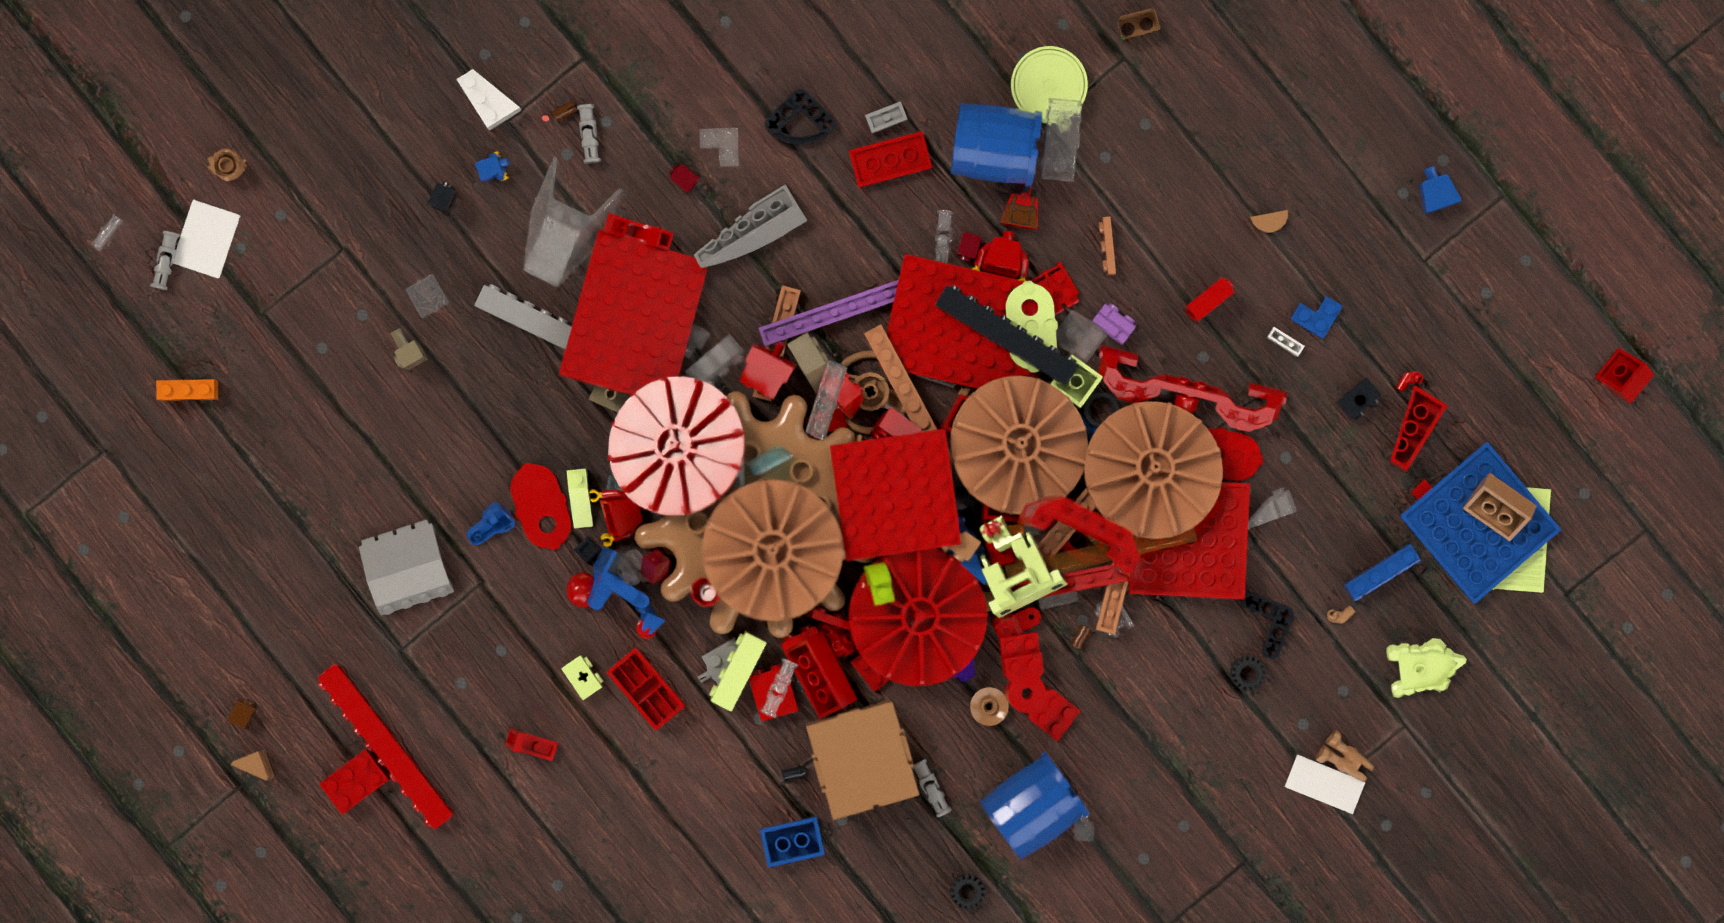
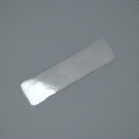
M833 360L827 361L806 429V433L820 440L826 438L847 367Z

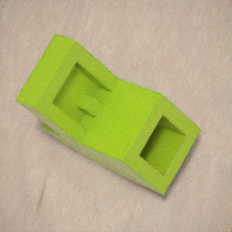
M882 562L865 566L866 580L871 588L874 605L894 601L890 584L891 579L886 564Z

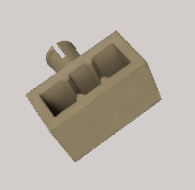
M401 328L390 334L398 347L394 351L396 354L394 360L399 367L410 370L428 360L419 342L413 340L408 343Z
M594 386L589 400L618 413L631 396Z

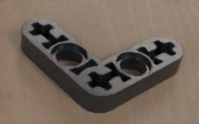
M1247 592L1245 593V598L1251 595L1253 601L1258 602V598L1261 599L1258 604V610L1254 609L1256 607L1254 604L1246 606V601L1240 599L1241 606L1273 619L1262 647V653L1268 659H1275L1281 652L1294 618V612L1288 606L1255 593ZM1269 602L1272 605L1270 613L1262 611L1263 603ZM1285 609L1288 610L1287 613L1290 615L1289 618L1284 619L1283 623H1287L1286 627L1276 624L1277 620L1281 622L1282 615H1280V612H1284ZM1276 627H1280L1283 630V635L1280 638L1273 636V630ZM1270 638L1274 641H1280L1279 645L1275 643L1274 650H1276V653L1271 654V656L1266 651V648L1271 647L1273 643L1269 642Z

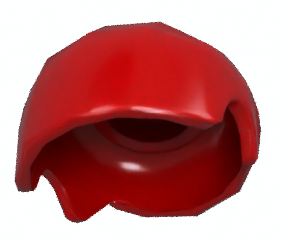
M700 577L692 584L691 595L698 605L710 607L717 604L720 600L719 595L711 586L708 578Z

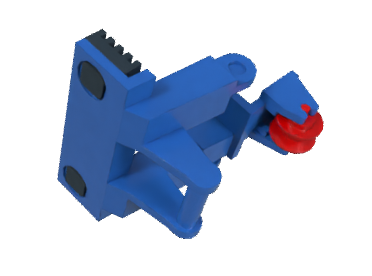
M603 546L593 566L594 583L587 601L588 605L594 610H600L614 591L635 605L634 609L641 612V618L636 627L638 635L646 639L653 637L656 634L657 628L665 620L657 616L649 604L648 596L623 582L624 578L615 574L616 571L614 569L617 570L615 566H619L617 562H621L619 558H623V556Z

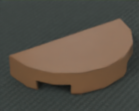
M1288 210L1250 217L1252 225L1264 233H1273L1285 225L1288 218Z

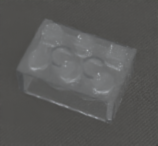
M729 334L685 372L690 378L698 379L714 386L715 379L719 376L722 379L730 372L728 368L733 364L735 366L739 365L745 359L743 357L745 352Z

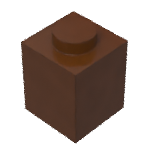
M246 698L237 700L227 721L242 729H248L257 707L253 706L254 702Z

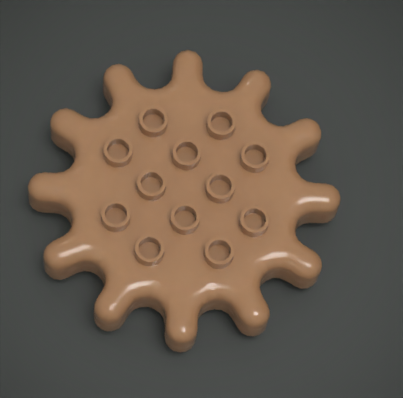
M733 391L729 393L726 397L735 407L745 432V485L759 481L780 480L808 489L828 506L838 523L842 537L830 445L856 442L853 431L842 427L836 429L823 440H815L804 432L803 424L807 414V404L799 395L787 397L782 404L778 416L772 421L762 422L753 417L749 400L742 392ZM735 479L722 499H718L705 509L689 515H664L659 521L644 524L636 530L635 541L641 548L655 549L666 547L676 557V569L661 585V594L666 600L674 602L683 599L691 592L692 584L698 578H708L702 557L704 532L715 509L727 496L737 490V479ZM843 545V558H842V560H845L844 545ZM876 557L857 559L855 561L870 563ZM835 583L820 604L827 611H839L845 604V595ZM720 598L717 604L713 606L709 623L711 629L718 634L729 633L735 626L739 612L731 608ZM793 619L767 621L769 632L777 638L788 636L793 629Z

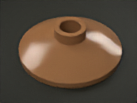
M992 687L977 691L970 703V711L974 719L986 726H993L1002 722L1009 708L1005 695L1000 690ZM987 703H992L993 708L991 710L985 708Z

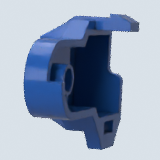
M493 502L483 511L482 520L471 527L466 535L472 545H479L494 534L510 531L515 526V519L508 508L499 502Z

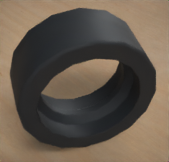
M1094 393L1088 397L1083 405L1084 418L1095 428L1102 424V422L1096 421L1090 415V406L1095 400L1104 399L1108 401L1112 406V414L1120 410L1117 400L1109 393Z

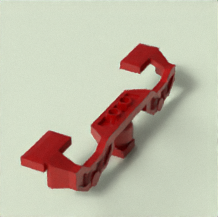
M1105 345L1100 347L1099 358H1102L1098 374L1103 376V381L1118 399L1125 400L1126 402L1139 403L1159 396L1162 388L1177 392L1174 405L1188 411L1192 415L1197 409L1199 398L1217 402L1216 411L1231 428L1250 432L1272 424V421L1278 419L1281 406L1287 400L1286 391L1250 382L1248 395L1266 400V406L1254 410L1236 405L1223 390L1209 386L1203 381L1194 382L1183 376L1174 377L1166 374L1155 376L1145 381L1127 378L1118 370L1117 364L1122 363L1136 367L1138 354Z

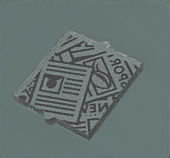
M433 274L422 280H417V283L405 289L421 318L433 312H438V309L449 303Z

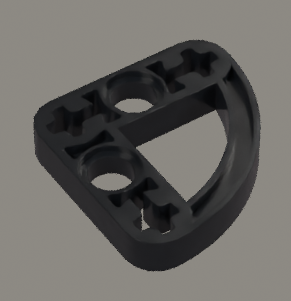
M803 89L795 90L765 121V129L770 135L792 145H809L819 142L828 137L836 128L834 118ZM797 94H804V100L807 103L809 100L812 101V103L806 106L805 110L802 108L805 106L802 101L796 102ZM788 106L792 109V114L789 117L781 114L783 107ZM812 106L819 109V114L815 117L810 116L808 113L809 108ZM801 111L820 131L809 136H791L781 132V130ZM778 113L785 122L782 123L780 120L777 123V129H769V122H775L778 119L775 115ZM823 113L826 115L823 119L826 122H832L831 129H823L824 124L821 120L819 123L816 122Z

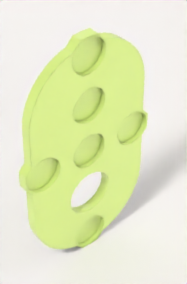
M1025 281L1008 296L1006 317L1011 320L1010 324L1017 327V325L1025 328L1027 330L1026 334L1031 337L1036 335L1043 339L1044 345L1048 347L1052 345L1057 348L1056 330L1058 322L1055 320L1053 299L1042 286L1034 284L1032 281ZM1032 299L1036 301L1038 311L1035 315L1027 316L1022 312L1021 306L1025 300ZM1010 353L1014 362L1020 367L1028 369L1030 372L1039 371Z

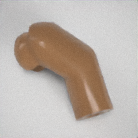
M1350 605L1342 612L1332 609L1327 612V619L1332 623L1343 624L1356 611Z

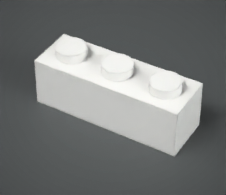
M1275 327L1272 328L1267 336L1269 340L1296 357L1299 356L1304 348V345Z

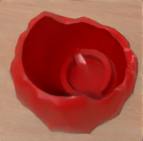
M580 572L570 578L566 586L568 600L579 608L590 607L587 601L594 583V577L590 573Z

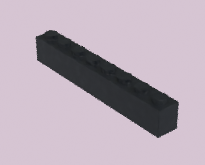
M952 284L951 287L946 285L935 303V307L1065 387L1067 386L1078 368L1077 360L1068 355L1065 358L1059 354L1060 350L1052 345L1050 347L1044 345V340L1036 335L1031 337L1026 334L1027 330L1022 326H1013L1010 324L1011 320L1003 315L1000 317L995 315V310L987 305L982 307L977 304L978 300L971 295L964 296L961 294L962 290Z

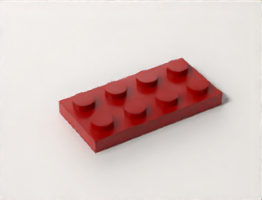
M923 131L849 150L858 188L932 169Z

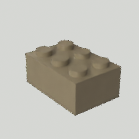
M805 333L787 345L815 393L823 390L819 381L833 369L815 337L810 338L808 333Z

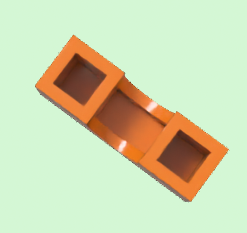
M157 380L156 397L160 401L218 400V380Z

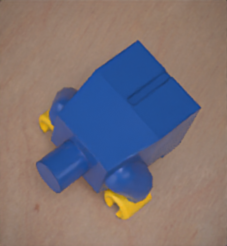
M497 151L490 153L489 158L476 162L475 166L480 180L489 181L496 177L501 181L508 179L505 166L510 165L509 159H502Z

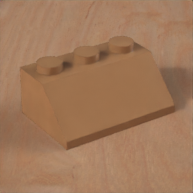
M1489 472L1476 487L1463 509L1508 541H1511L1531 520L1537 505Z

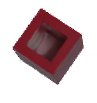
M682 163L679 167L675 165L669 173L671 175L669 179L687 194L700 181V178Z
M963 231L956 254L960 256L959 259L966 262L975 261L982 237Z
M658 549L642 556L640 574L652 584L668 577L670 560Z

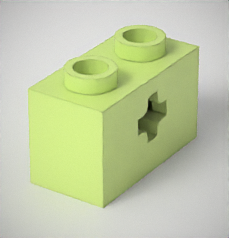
M580 655L561 669L581 699L585 700L603 687L601 683L604 681L598 672L594 674L590 668L593 665L588 657L583 658ZM581 671L582 673H588V676L586 677L588 680L587 682L585 680L579 679V677H581Z

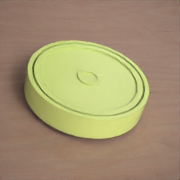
M1055 46L1039 47L1028 52L1017 63L1011 79L1012 96L1018 108L1035 113V110L1042 111V123H1057L1070 118L1082 106L1088 89L1087 75L1079 59L1071 52Z

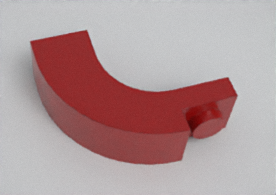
M608 213L603 230L606 233L641 241L643 244L669 251L674 235L673 232L638 223L612 213Z

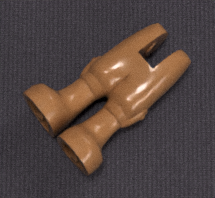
M1334 730L1327 738L1325 744L1342 753L1344 758L1323 745L1317 754L1316 760L1320 763L1329 761L1335 764L1340 772H1345L1365 782L1367 777L1357 770L1363 765L1364 768L1372 771L1374 769L1373 764L1361 755L1356 748L1345 745L1341 741V733Z

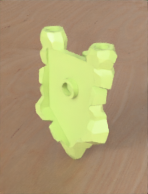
M1432 638L1422 646L1418 644L1410 646L1405 643H1401L1399 646L1389 645L1386 648L1387 658L1390 661H1398L1401 679L1391 684L1393 697L1409 696L1414 694L1415 691L1420 692L1425 689H1433L1438 692L1447 690L1451 681L1449 678L1455 674L1458 668L1466 663L1467 659L1463 655L1456 654L1451 649L1446 648L1441 639Z

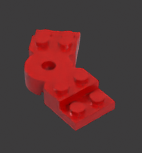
M1032 632L999 637L1003 676L1010 680L1005 687V697L1008 703L1016 710L1026 713V717L1058 741L1081 711L1051 687L1045 688L1043 682L1039 679L1044 673L1038 633ZM1025 688H1029V694L1022 697V691Z

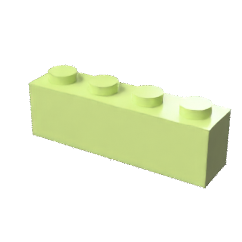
M747 631L744 634L740 633L735 643L738 645L735 652L731 651L726 660L729 662L727 668H722L718 676L720 679L718 685H713L709 693L712 696L711 702L732 712L767 643L765 640Z

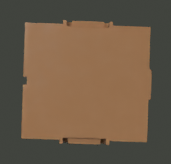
M890 699L878 702L876 705L857 706L837 712L836 715L824 718V720L819 719L809 722L806 726L814 752L812 754L822 793H826L833 820L873 809V805L878 804L880 807L919 795L911 768L914 765L903 728L900 729L893 702Z

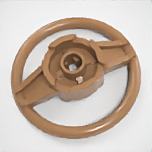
M861 351L850 355L837 367L842 371L855 361L865 358L877 359L874 351ZM872 372L860 376L849 374L851 377L849 380L853 384L857 383L863 389L864 401L859 408L866 411L893 408L902 416L906 415V411L896 392L888 387V383L882 376ZM873 387V391L876 392V394L874 396L871 395V397H868L867 393L865 392V389ZM829 398L831 409H839ZM844 415L847 428L857 433L872 435L870 432L873 427L857 425Z

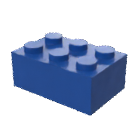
M817 816L760 828L768 867L825 855Z

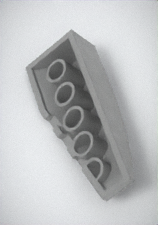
M786 184L748 208L750 211L743 217L741 215L737 217L734 225L729 229L724 228L716 240H710L696 252L694 256L699 266L704 268L743 256L775 241L806 222V217Z

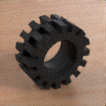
M1240 657L1233 663L1230 669L1232 682L1241 690H1256L1265 681L1266 669L1263 663L1255 657ZM1245 666H1251L1255 670V677L1251 681H1245L1241 677V670Z
M962 874L952 882L950 895L956 906L961 909L970 910L982 903L985 889L978 877L972 874ZM969 884L974 887L975 894L971 899H964L960 895V889L963 885Z

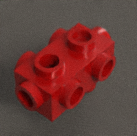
M822 621L816 626L819 632H823L837 658L842 655L847 657L855 651L852 635L846 629Z

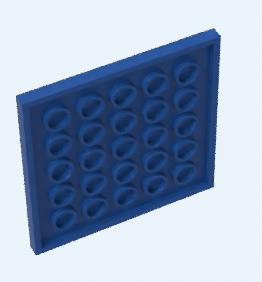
M1488 442L1481 445L1399 515L1472 604H1476L1562 530ZM1489 472L1537 505L1531 520L1511 541H1508L1463 509L1476 487Z

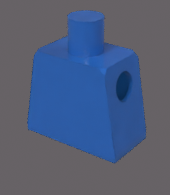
M1435 166L1424 169L1427 180L1419 184L1424 215L1462 201L1448 174L1438 176Z

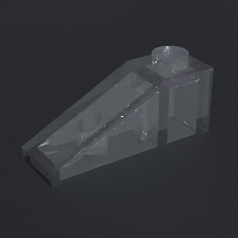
M1283 488L1273 491V496L1268 497L1249 517L1248 529L1297 512L1290 491H1284Z

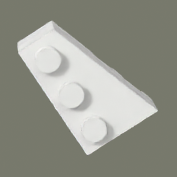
M473 69L457 79L489 131L522 111L519 106Z

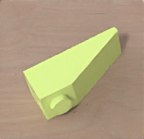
M588 469L568 470V490L574 528L592 527L593 518Z

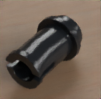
M798 764V767L781 770L784 782L797 778L803 779V777L807 776L805 766H800V764Z

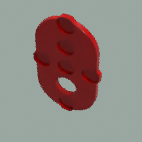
M1221 427L1217 429L1207 428L1221 451L1222 479L1233 481L1247 479L1262 465L1263 456L1260 453L1259 446L1250 436L1227 431Z
M526 463L514 475L511 482V495L516 507V517L520 519L524 532L531 543L541 548L556 550L568 538L571 531V518L566 506V496L561 492L557 478L551 470L541 465ZM545 516L552 517L556 522L555 529L550 533L541 531L539 527L540 520Z

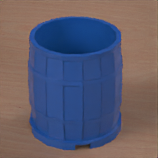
M960 103L951 174L994 182L1025 183L1026 187H1031L1038 155L1036 146L1038 138H1040L1042 111L1035 110V113L1016 108L995 105Z
M1045 751L1040 754L1041 758L1023 767L997 786L984 799L980 800L987 814L1021 860L1057 838L1082 816L1086 818L1090 815Z

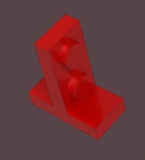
M510 727L505 746L518 753L522 752L553 761L558 742Z

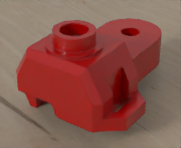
M1027 607L1001 618L996 616L991 620V623L998 638L1018 635L1036 626L1041 620V614L1037 608Z

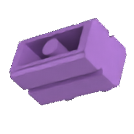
M1105 303L1091 323L1122 346L1136 326L1133 324L1135 321L1128 315L1123 317L1119 314V309L1113 304L1107 305Z

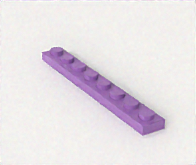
M899 280L760 327L758 330L763 344L767 346L894 302Z

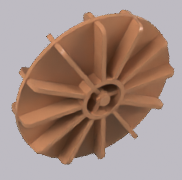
M1010 376L996 379L972 393L959 409L950 437L952 464L968 492L990 508L1009 514H1021L1025 504L1036 502L1048 496L1066 497L1074 489L1084 471L1085 455L1088 448L1086 426H1084L1078 410L1069 400L1070 398L1056 387L1041 379L1025 376Z
M1134 403L1110 415L1102 422L1092 436L1086 451L1084 464L1087 491L1094 505L1105 518L1130 530L1135 537L1150 539L1173 537L1196 526L1214 506L1219 496L1223 478L1221 451L1212 434L1202 423V420L1200 418L1197 419L1188 411L1172 405V403Z
M766 480L754 482L737 489L719 504L711 515L704 532L702 557L704 569L711 586L726 604L737 612L754 619L778 621L802 615L814 608L826 597L834 586L841 569L843 544L841 532L834 515L818 496L808 489L791 482Z

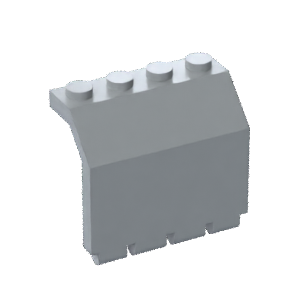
M427 519L414 523L415 529H412L411 525L396 529V535H394L393 530L379 534L378 541H376L374 536L361 540L362 546H359L366 580L376 608L381 615H388L396 610L407 609L412 605L426 603L431 599L445 597L449 593L454 592L453 585L447 576L442 562L434 526L432 523L429 524Z

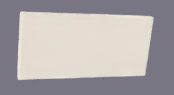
M1297 755L1284 787L1353 814L1365 782Z

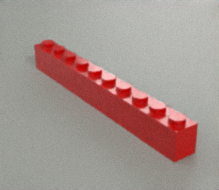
M339 663L333 664L317 678L319 679L318 685L324 692L326 690L331 695L329 699L336 707L339 705L343 711L341 714L347 722L351 721L353 723L355 733L359 737L363 736L370 752L374 751L378 756L376 758L378 763L383 768L387 767L390 771L388 773L389 777L394 783L398 782L402 787L400 788L402 794L406 798H411L414 802L412 804L413 808L417 813L421 812L424 815L425 819L423 820L430 829L433 827L435 830L453 817L455 813Z

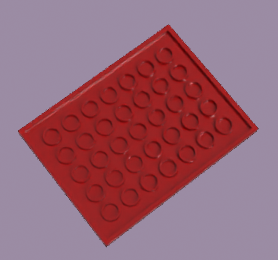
M599 229L558 375L629 396L647 384L661 378L678 377L708 267L701 268L695 257L671 250L659 249L643 244L641 241L627 237L622 238Z
M905 254L886 334L907 373L976 389L993 380L1004 377L1025 376L1034 378L1035 372H1030L1028 369L1017 365L1012 359L1010 352L935 307V303L946 285L951 287L953 284L962 290L961 294L964 296L971 295L978 300L977 304L982 307L987 305L995 310V315L1006 317L1008 296L1025 281ZM1040 285L1053 297L1054 288ZM1032 299L1025 300L1021 306L1022 312L1027 316H1033L1038 311V304Z

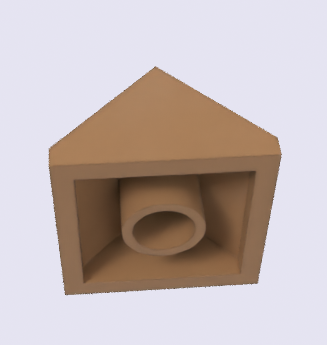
M265 750L235 760L231 764L266 781L274 777Z

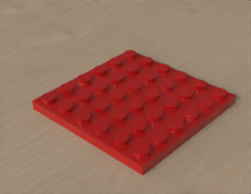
M945 429L830 445L846 561L962 545Z
M1222 482L1219 496L1211 511L1196 526L1182 534L1160 539L1139 537L1137 544L1139 559L1132 574L1129 576V594L1245 600L1250 484Z

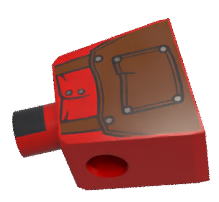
M1021 184L1019 194L1011 193L1001 220L1002 225L1037 230L1038 198L1030 197L1032 186L1026 187L1025 184Z

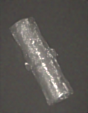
M113 214L108 223L100 228V233L90 244L98 251H101L108 240L114 237L113 234L124 221Z

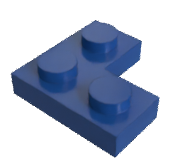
M1327 296L1317 312L1299 303L1290 320L1319 338L1324 339L1343 306Z

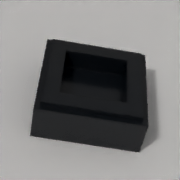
M586 537L573 549L586 564L601 551L589 537Z

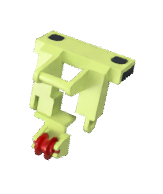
M1002 516L997 519L992 518L991 522H984V525L981 526L980 530L988 543L993 542L999 552L1012 547L1017 558L1023 559L1027 567L1024 569V572L1007 580L1001 565L996 563L990 566L984 554L980 556L985 567L982 569V572L996 599L990 602L989 605L993 614L998 618L1068 585L1064 574L1058 569L1051 573L1049 572L1030 531L1026 533L1031 547H1029L1021 533L1012 536ZM1027 578L1032 582L1014 592L1011 589V586Z

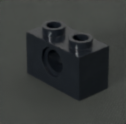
M444 181L442 184L436 183L427 204L450 215L459 194L451 184Z
M1366 377L1335 402V404L1349 420L1354 418L1358 420L1365 414L1364 409L1368 406L1372 408L1380 401L1378 398L1381 396V393ZM1357 395H1361L1364 398L1362 406L1355 403Z

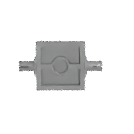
M735 637L702 656L707 666V671L698 676L701 683L709 678H712L717 684L719 683L720 679L718 676L722 668H727L729 662L726 660L730 652H735L738 646L735 644Z

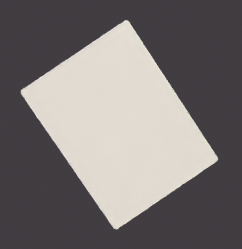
M193 200L176 248L173 264L219 278L240 215Z

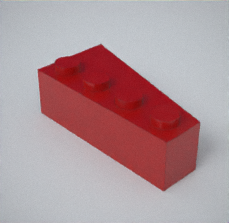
M1415 385L1390 460L1392 465L1405 473L1448 406Z

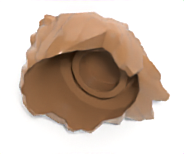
M223 148L217 153L215 152L214 156L208 157L210 166L207 168L222 180L232 181L245 171L244 168L247 165L245 164L246 160L240 157L237 151Z

